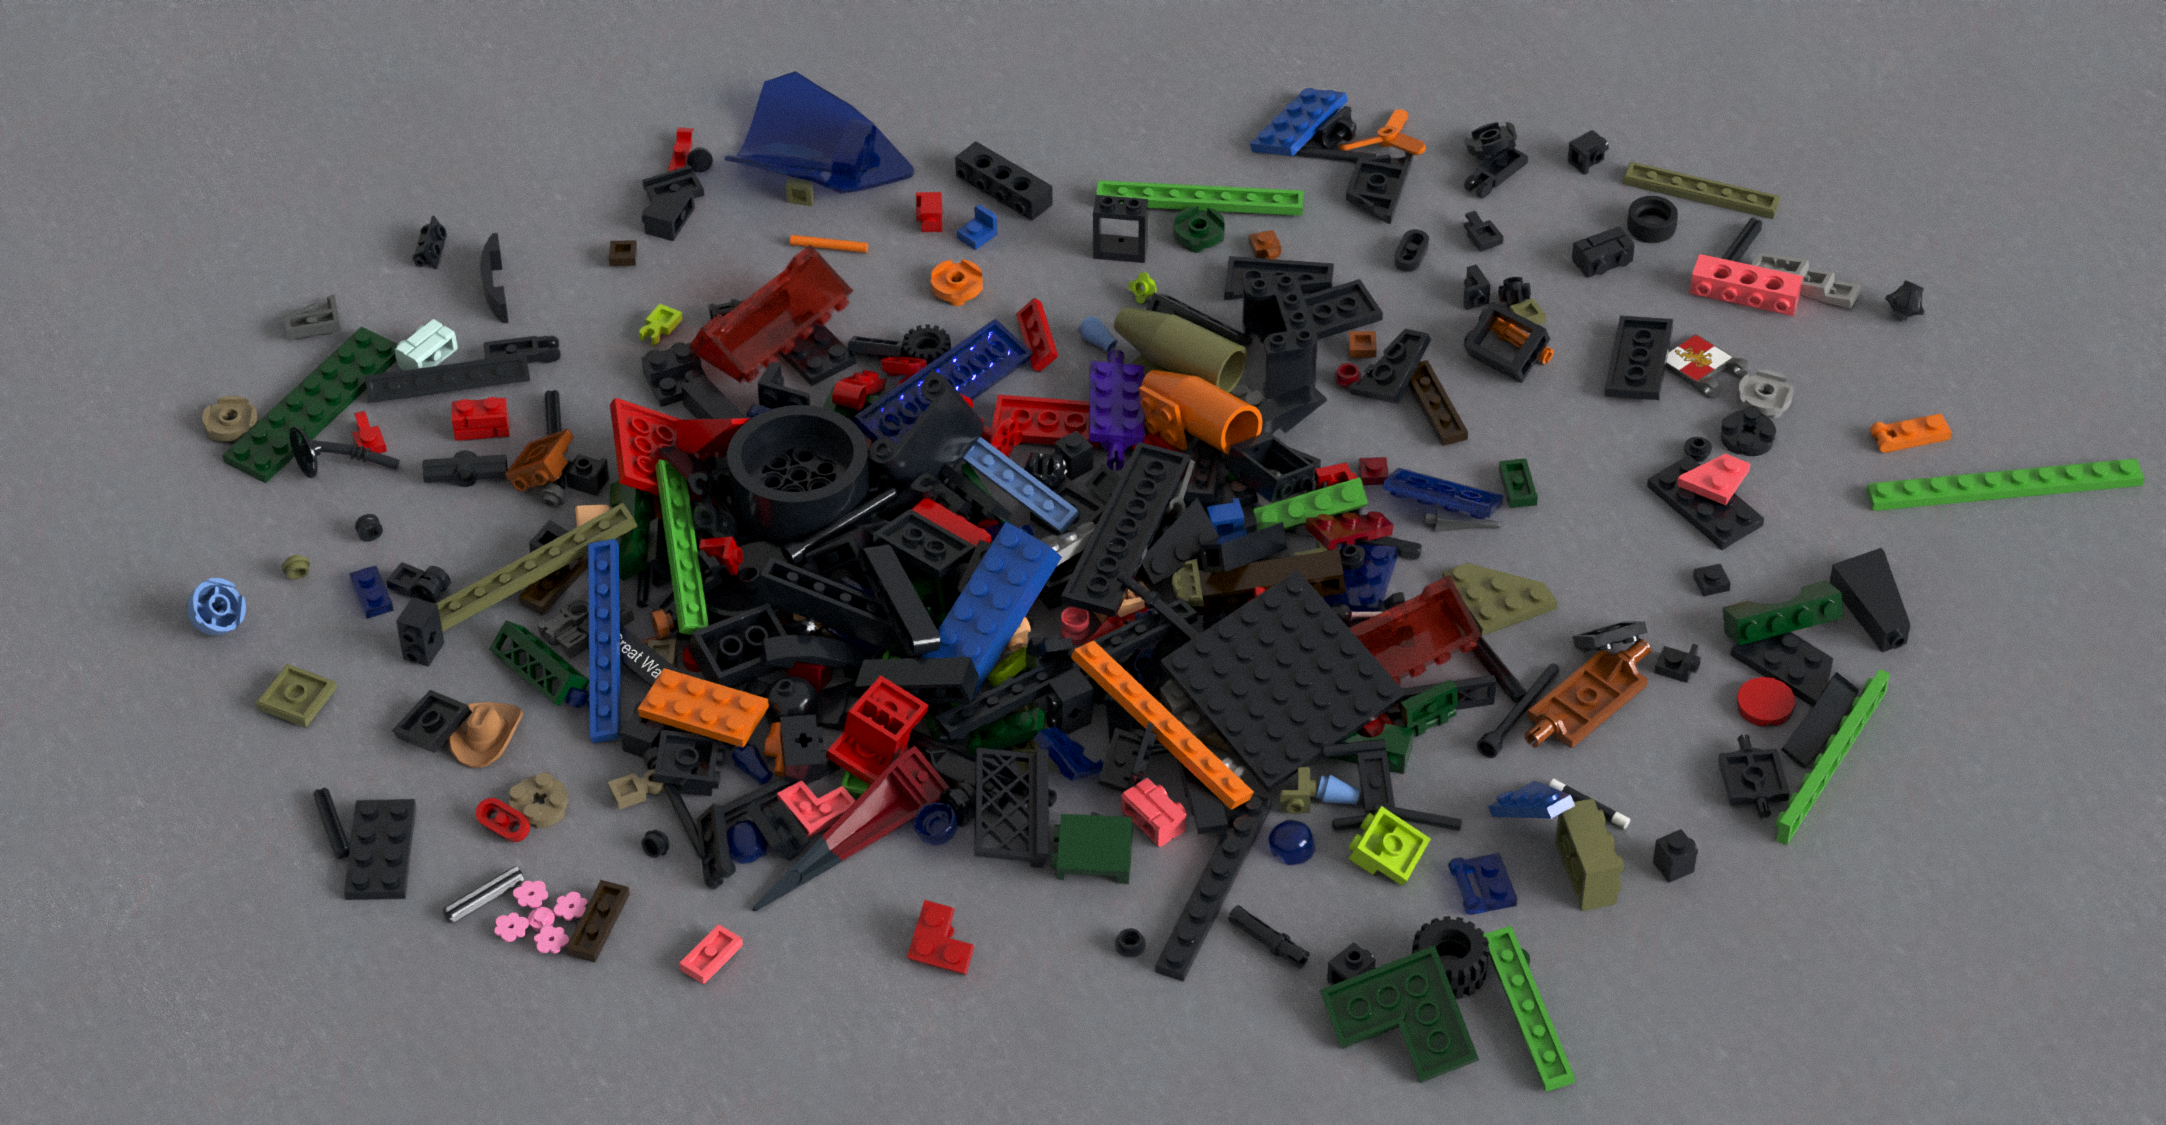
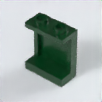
M1061 814L1060 825L1055 824L1054 842H1059L1058 852H1052V869L1057 870L1058 880H1064V874L1117 876V884H1129L1133 840L1132 817Z

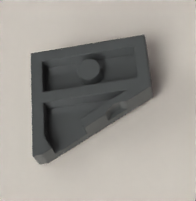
M335 295L328 296V303L317 308L314 304H311L300 311L284 316L288 340L303 339L307 336L318 334L328 335L341 331Z

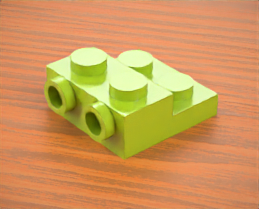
M1381 806L1374 815L1369 813L1362 822L1360 828L1365 831L1362 836L1357 833L1349 844L1348 849L1352 853L1348 859L1372 875L1379 870L1403 886L1409 879L1431 838Z

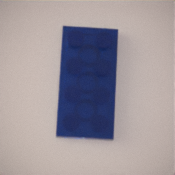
M1399 467L1385 479L1383 490L1390 491V494L1394 497L1406 498L1409 496L1417 498L1418 503L1424 505H1433V503L1443 505V509L1450 512H1459L1460 510L1469 512L1470 516L1476 519L1490 518L1502 506L1504 497L1501 494Z

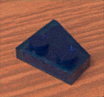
M1057 727L1041 730L1034 737L1040 749L1048 750V757L1059 767L1060 773L1071 781L1098 774L1102 771L1104 761L1099 759L1094 763L1082 753L1085 748L1070 739Z

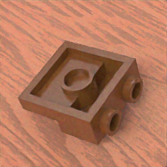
M569 429L530 441L505 473L506 477L514 488L521 492L526 491L527 488L533 489L538 485H545L547 481L549 483L556 481L561 477V471L568 463L563 455L568 451L567 446L574 436Z

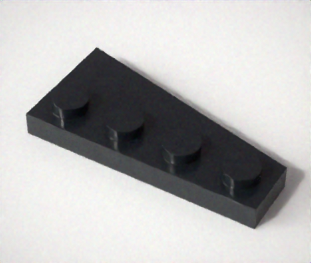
M1229 256L1224 300L1243 298V280L1283 274L1295 277L1299 282L1302 292L1332 288L1334 263Z

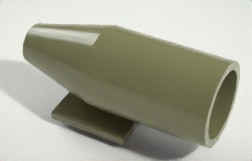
M1131 307L1122 308L1116 316L1114 322L1115 331L1141 353L1131 364L1144 366V377L1152 370L1197 376L1230 393L1243 375L1247 362L1245 347L1173 314Z

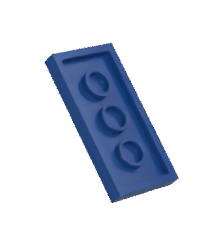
M1305 88L1250 142L1252 152L1294 156L1317 133V128L1335 115L1348 102L1346 92Z

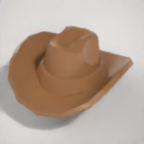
M492 702L469 704L468 706L472 714L448 738L449 750L458 762L471 768L487 767L500 758L523 716L524 711L516 705Z

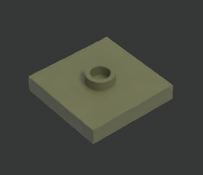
M286 664L256 702L257 710L307 727L337 689L336 681Z

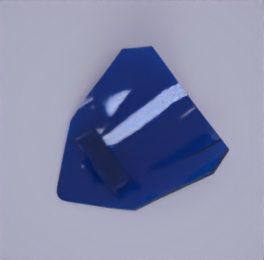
M796 71L764 82L749 132L740 151L736 156H725L726 161L812 181L840 194L866 190L911 178L914 174L913 166L873 122L849 103Z

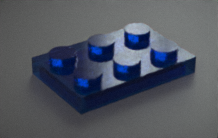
M1355 544L1363 547L1366 557L1363 565L1356 570L1343 568L1346 593L1325 596L1324 600L1331 608L1333 603H1342L1347 605L1352 612H1380L1398 557L1397 547Z

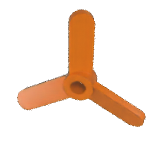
M1397 109L1393 112L1385 127L1377 131V136L1338 145L1339 150H1349L1379 143L1382 147H1394L1413 155L1422 154L1426 150V146L1423 141L1400 133L1408 119V113L1402 109Z

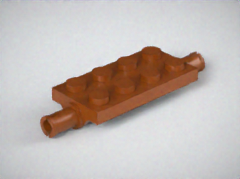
M1639 638L1638 641L1625 651L1622 650L1615 654H1611L1606 650L1598 652L1530 708L1527 718L1536 725L1525 732L1524 737L1527 743L1530 745L1535 740L1532 747L1536 748L1552 735L1571 749L1647 686V678L1638 672L1636 664L1651 653V647L1648 642L1645 641L1643 643L1644 639Z

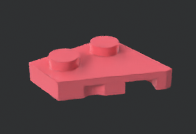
M1725 453L1680 475L1677 486L1726 505L1748 474L1750 463Z

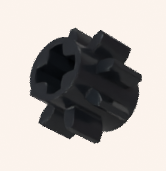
M1522 277L1504 279L1503 286H1499L1498 290L1499 301H1506V306L1510 308L1511 305L1530 299V283L1523 284Z

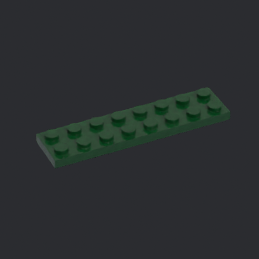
M361 326L222 455L224 463L267 483L294 457L289 437L291 427L299 426L308 435L310 440H313L367 389L365 376L383 374L397 361L395 349L398 344ZM299 434V443H301L302 436Z

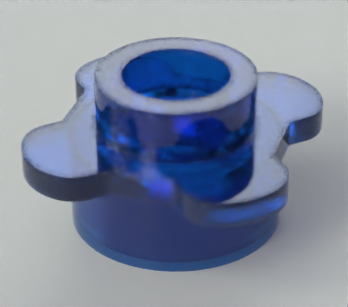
M571 686L566 694L565 702L575 708H580L581 705L590 707L588 701L589 691Z

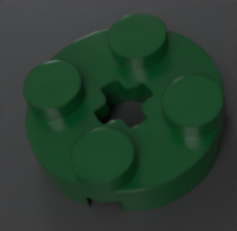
M1189 207L1176 215L1175 223L1173 224V235L1180 244L1188 247L1191 252L1199 253L1203 249L1213 247L1224 240V218L1219 212L1211 208H1207V211L1199 210V207Z

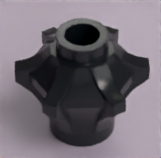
M1905 280L1903 285L1895 292L1886 295L1885 300L1890 303L1893 310L1892 316L1903 321H1907L1908 317L1915 315L1923 316L1925 313L1922 306L1924 288Z

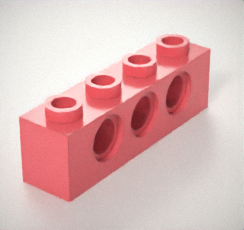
M1699 254L1692 273L1690 294L1794 316L1800 297L1803 276Z

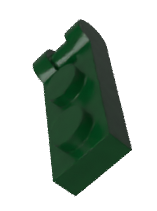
M1038 707L987 723L970 731L969 736L971 739L967 744V752L975 756L977 748L1000 750L1041 737L1045 718L1044 712Z

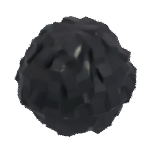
M1031 452L1024 470L1053 491L1065 480L1067 463L1063 459V455Z

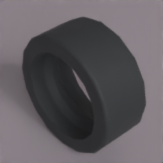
M1640 197L1632 202L1629 207L1628 230L1632 236L1640 241L1647 243L1666 241L1676 231L1677 208L1671 201L1663 197ZM1644 215H1656L1662 217L1666 221L1658 224H1651L1642 221L1641 219H1639V217Z

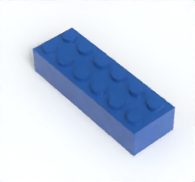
M1005 522L938 629L940 636L939 651L923 654L921 658L970 657L979 675L973 698H975L1062 557L1049 545Z

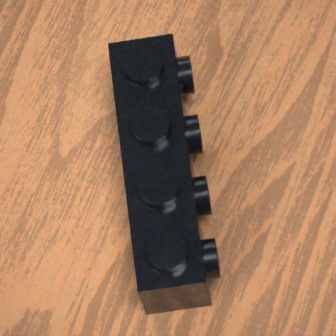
M970 657L863 660L855 688L859 696L862 697L881 675L926 704L971 703L979 675Z

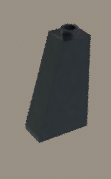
M1878 548L1833 564L1829 583L1842 593V601L1881 652L1897 649L1907 644L1911 624L1884 550Z

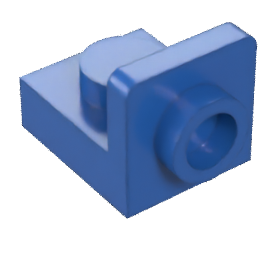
M980 204L974 207L975 218L957 230V239L974 250L997 235L996 215Z

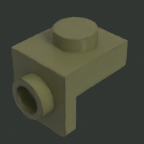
M1310 767L1298 768V790H1282L1280 792L1281 813H1310V797H1316V779H1310Z

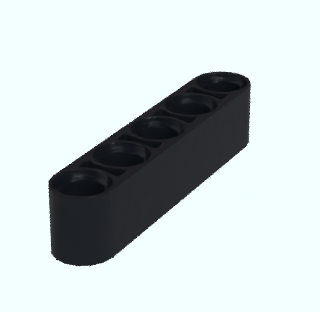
M881 544L859 549V566L906 653L911 657L939 651V633L892 547L889 544Z

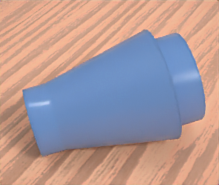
M1089 316L1079 326L1078 332L1081 334L1082 339L1103 349L1107 353L1117 346L1118 341L1111 335L1099 318Z
M1330 774L1329 777L1321 775L1315 798L1322 799V803L1356 806L1361 789L1355 788Z

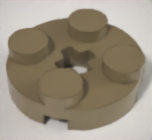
M241 396L221 397L217 399L218 403L212 407L209 404L202 414V421L208 438L215 442L239 440L258 422L256 407L254 404L253 406L249 404L248 399Z
M547 772L539 773L537 776L521 781L511 787L509 792V805L521 812L530 824H536V828H546L558 823L565 816V810L569 806L566 787ZM537 799H544V803L541 805L538 802H533Z

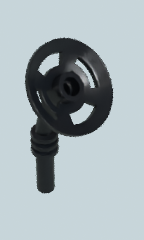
M294 426L290 429L289 437L294 457L302 472L310 479L317 476V456L321 452L350 455L351 459L356 457L358 461L362 459L364 463L370 461L395 470L399 467V459L370 451V447L364 449L363 445L359 447L357 443L350 445L310 440L308 435L299 426ZM299 434L302 436L301 443H299Z

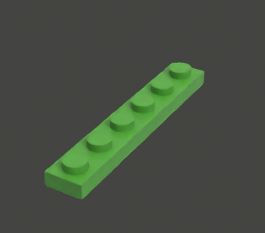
M1512 925L1485 933L1483 937H1487L1489 942V957L1545 1092L1574 1084V1073Z

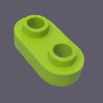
M1027 646L1017 649L991 670L987 678L993 687L999 686L1009 676L1014 678L1017 673L1027 670Z

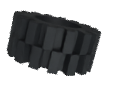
M925 324L926 328L923 329L921 325L916 326V331L913 328L910 329L909 334L906 333L904 335L903 356L925 359L929 373L934 368L937 371L942 370V365L946 367L948 361L951 360L950 335L946 334V330L942 328L939 331V326L936 325L932 329L930 324ZM924 347H932V348H934V349H932V350H920L921 348H924Z

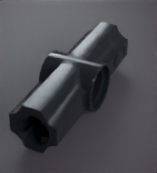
M467 450L457 452L454 458L423 460L422 464L424 483L454 481L455 484L461 487L472 486L479 479L507 478L505 473L508 471L506 455L477 456L474 452Z

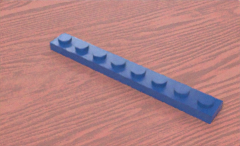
M616 539L588 544L590 739L593 743L621 739L619 736L621 729L619 544Z

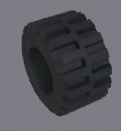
M1445 916L1443 920L1438 918L1432 919L1431 924L1425 923L1421 926V931L1417 930L1413 940L1412 954L1435 945L1439 957L1452 955L1460 958L1453 961L1440 958L1456 999L1463 998V994L1470 996L1474 993L1475 988L1480 989L1483 985V980L1487 976L1489 942L1487 937H1483L1484 932L1480 928L1475 929V924L1471 921L1465 923L1463 918L1457 917L1454 920L1450 919V916Z

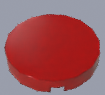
M1759 677L1750 679L1738 691V711L1748 722L1757 726L1766 727V724L1778 726L1788 721L1792 716L1795 707V696L1785 683L1774 678Z

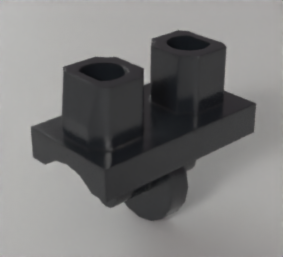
M1344 106L1317 128V133L1312 137L1313 141L1321 143L1322 148L1333 149L1342 140H1352L1356 135L1355 130L1357 128L1356 123L1351 118V107Z

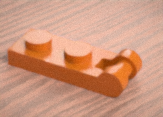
M1941 413L1890 424L1877 422L1870 427V433L1874 439L1878 440L1877 446L1883 453L1950 440L1952 433Z

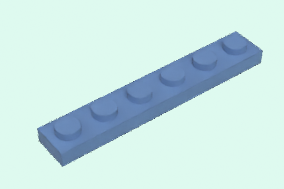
M981 437L962 459L1061 535L1080 515L1075 507Z

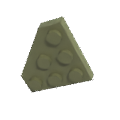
M1465 563L1442 572V580L1482 636L1557 609V600L1543 582L1470 563Z

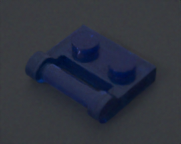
M1500 853L1466 860L1458 857L1448 863L1450 873L1455 876L1464 898L1463 907L1467 914L1474 915L1517 906V896ZM1473 873L1482 898L1475 896L1467 874Z

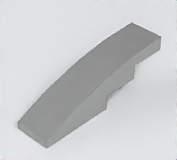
M1759 252L1751 264L1803 276L1800 296L1823 303L1852 308L1861 293L1860 284L1835 280L1834 272L1809 268V263L1806 259Z

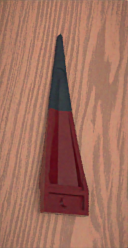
M913 746L897 758L825 834L759 900L752 911L761 909L925 814L940 802L939 794L941 791L950 787L918 748Z

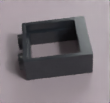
M1096 195L1093 208V259L1145 263L1148 248V199ZM1101 218L1139 221L1138 237L1102 234Z
M1491 302L1489 307L1481 312L1479 322L1474 330H1470L1466 335L1464 347L1468 356L1522 383L1551 339L1546 328ZM1498 318L1530 333L1512 362L1480 346Z
M1270 432L1231 445L1225 464V469L1270 503L1307 490L1312 483V475L1315 468L1313 464ZM1266 462L1282 475L1279 477L1275 476L1260 463Z

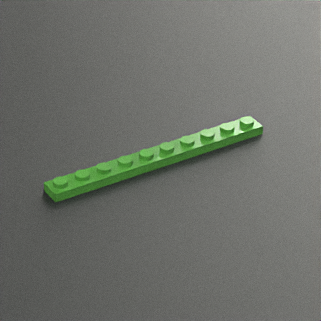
M2136 458L1868 483L1866 492L1872 510L1877 511L2143 486L2144 476Z

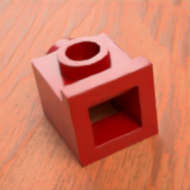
M916 192V222H921L922 232H942V192Z

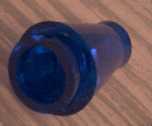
M747 742L744 748L738 747L733 752L734 766L755 779L760 785L766 784L772 778L773 772L769 769L755 745Z

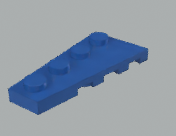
M1533 781L1514 792L1507 791L1496 797L1497 801L1489 805L1488 808L1492 817L1552 819L1575 805L1570 794Z

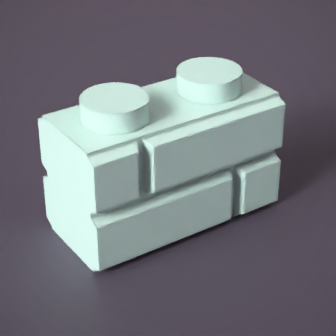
M434 319L425 326H420L415 334L407 340H402L395 349L397 365L404 371L437 366L458 349L456 335L453 330L446 326L443 327L441 323Z

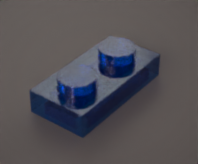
M376 565L349 573L350 581L366 619L394 611L392 601Z

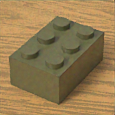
M1594 798L1574 802L1575 806L1558 815L1555 844L1581 911L1616 905L1617 894L1621 891L1620 873L1624 872L1622 857L1615 853L1613 835L1611 832H1607L1604 813L1602 809L1598 810Z

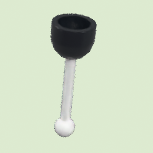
M1333 603L1332 607L1333 611L1345 624H1348L1352 618L1391 617L1393 620H1398L1401 617V612L1398 609H1393L1391 612H1352L1347 605L1342 603Z

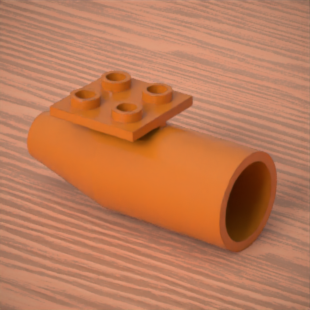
M1152 370L1146 374L1142 381V386L1139 387L1140 404L1144 410L1145 426L1149 433L1159 436L1168 444L1174 445L1183 451L1188 448L1184 431L1227 455L1231 445L1261 434L1262 415L1256 407L1200 377Z

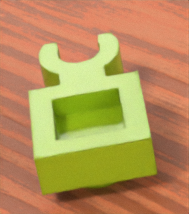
M659 303L645 319L646 326H643L639 331L640 340L643 341L646 337L651 336V344L653 346L657 345L660 342L661 334L669 336L683 320L682 312Z

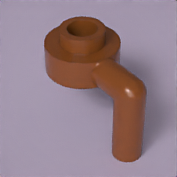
M663 609L650 612L655 636L641 640L646 645H648L649 640H667V637L670 636V630L674 629L670 613L665 614Z

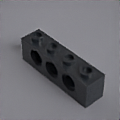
M977 141L955 156L957 177L1031 221L1053 205L1052 185Z

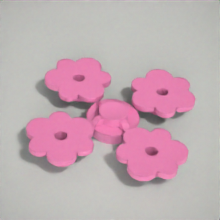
M524 881L522 887L514 889V898L518 900L519 906L525 907L528 905L530 908L535 909L529 913L528 919L519 917L517 913L499 916L496 919L497 927H495L494 932L497 936H502L503 941L512 942L516 937L521 938L525 936V929L530 924L533 930L540 932L534 937V941L537 943V950L540 953H548L550 951L556 954L560 952L561 947L568 945L569 937L565 934L564 928L553 927L555 915L564 917L566 921L581 918L586 910L588 901L586 898H581L579 893L570 892L566 897L560 896L557 898V905L554 907L553 912L549 908L540 907L542 900L548 898L545 883L542 881H535L533 883L531 881Z

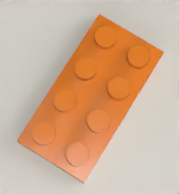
M663 668L638 707L639 717L744 748L768 709L769 704L767 698Z

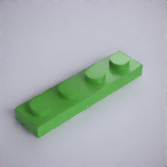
M1359 477L1253 510L1257 524L1261 522H1283L1285 531L1305 525L1306 518L1317 517L1320 514L1335 516L1369 506L1362 480Z

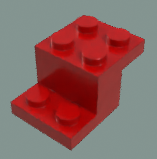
M880 675L848 711L844 731L827 750L826 758L871 786L897 758L904 754L911 730L927 713L929 705Z

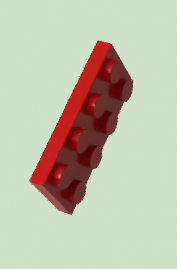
M998 394L992 429L996 430L1006 418L1014 417L1018 420L1019 430L1023 431L1020 443L1055 445V442L1060 438L1077 430L1093 445V448L1099 449L1100 442L1089 441V401Z

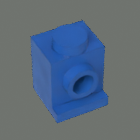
M1233 498V503L1207 507V516L1219 537L1244 529L1245 517L1238 498Z

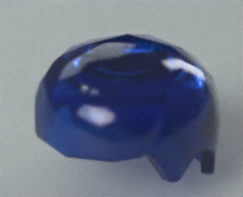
M934 802L926 804L917 812L913 827L917 836L924 843L937 846L946 844L955 836L958 830V817L949 804Z
M738 821L727 830L731 860L740 864L753 863L758 858L766 855L769 843L754 821Z
M1283 821L1276 825L1268 836L1269 847L1273 856L1279 855L1287 865L1302 864L1312 858L1316 851L1311 829L1300 821Z

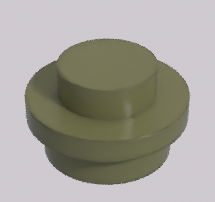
M292 555L282 564L283 573L287 574L289 579H300L309 573L310 561L301 555Z

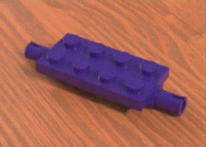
M1115 349L1107 354L1108 362L1090 361L1089 441L1100 442L1107 452V467L1113 470L1114 462H1116V470H1120L1124 467L1125 450L1131 445H1137L1138 442L1144 443V410L1140 404L1141 397L1139 387L1142 386L1144 379V366L1124 364V353L1118 350V357H1115Z

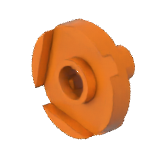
M961 259V263H952V260L943 261L932 270L931 291L938 298L949 302L952 306H961L965 301L973 299L983 290L981 269L975 263Z

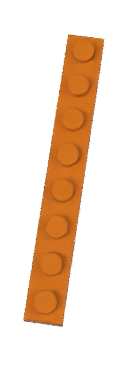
M1094 640L1074 649L1071 658L1145 729L1148 722L1153 723L1152 732L1157 734L1156 739L1227 807L1232 810L1251 799L1254 791Z

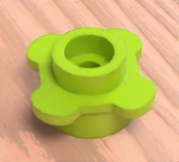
M1146 272L1139 273L1138 278L1130 281L1128 284V289L1133 291L1136 301L1140 304L1145 303L1146 298L1152 297L1153 293L1157 291L1154 280Z

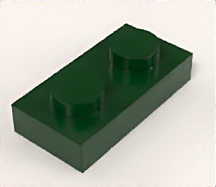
M1527 459L1499 461V472L1509 507L1537 505L1538 496Z

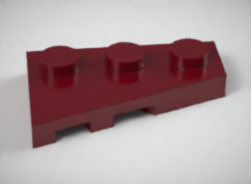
M1371 511L1365 515L1344 513L1342 516L1320 514L1317 517L1306 518L1305 528L1329 551L1336 549L1337 543L1343 542L1344 545L1354 544L1357 538L1369 541L1390 536L1393 533L1394 525L1384 514Z

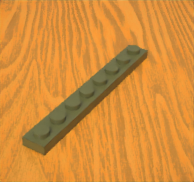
M621 503L436 603L439 609L442 632L588 554L589 543L615 539L636 528L637 524L624 503Z

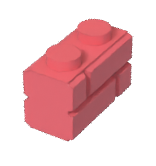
M1146 778L1136 784V787H1131L1123 792L1121 796V811L1127 817H1132L1133 823L1158 847L1171 841V838H1176L1184 833L1186 829V810L1181 803H1174L1168 797L1163 786L1155 785L1150 779Z

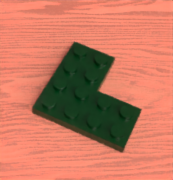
M1435 945L1320 990L1342 1049L1400 1027L1421 1083L1479 1061Z

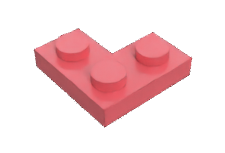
M802 780L777 793L778 802L783 801L786 803L809 838L831 827L855 802L854 798L843 786L817 799Z

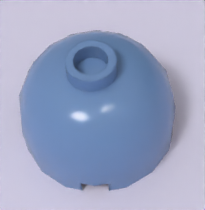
M210 578L200 583L189 595L186 604L188 618L199 632L209 636H221L231 632L243 621L246 613V603L243 595H239L238 591L235 590L236 586L232 582L223 578Z

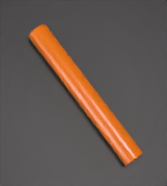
M799 235L790 236V245L861 253L868 252V243Z

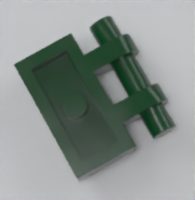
M1450 679L1401 702L1404 728L1414 729L1413 735L1418 737L1426 733V729L1435 725H1444L1448 723V719L1456 716L1455 707L1458 706L1455 683Z

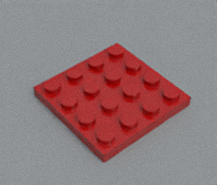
M614 398L610 403L619 482L628 487L660 496L655 465L659 459H665L658 454L659 448L677 447V420L682 419ZM705 452V458L697 459L705 462V459L710 456V452ZM687 480L690 502H701V495L693 492ZM712 497V506H714L715 509L720 510L714 498Z

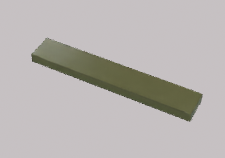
M1631 161L1623 177L1624 185L1774 219L1780 202V196Z

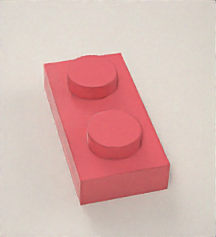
M718 924L679 963L680 970L704 985L743 946L742 938Z

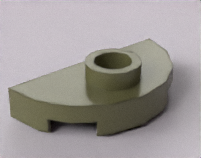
M1197 559L1185 562L1184 567L1178 570L1177 573L1173 574L1172 588L1177 599L1183 598L1192 607H1204Z

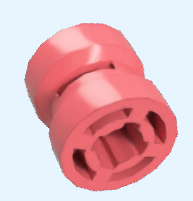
M1073 606L1064 609L1061 614L1062 638H1071L1072 645L1074 646L1084 644L1090 636L1088 611Z

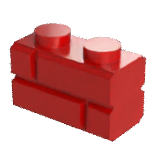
M506 397L453 401L452 425L455 441L510 437V420Z

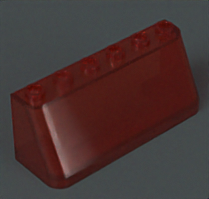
M810 244L792 258L783 272L724 317L721 314L717 315L704 325L689 348L696 356L739 383L744 381L750 383L760 374L758 370L763 366L767 368L770 362L775 363L778 360L777 356L781 352L784 355L789 353L796 346L795 341L799 338L804 341L814 332L813 327L817 324L822 327L831 319V313L835 310L840 313L850 303L848 298L853 290Z
M1450 575L1425 586L1420 595L1349 628L1398 685L1401 683L1400 679L1408 675L1411 678H1415L1426 672L1425 667L1433 663L1440 666L1452 659L1451 655L1460 650L1462 654H1465L1478 646L1476 642L1482 636Z

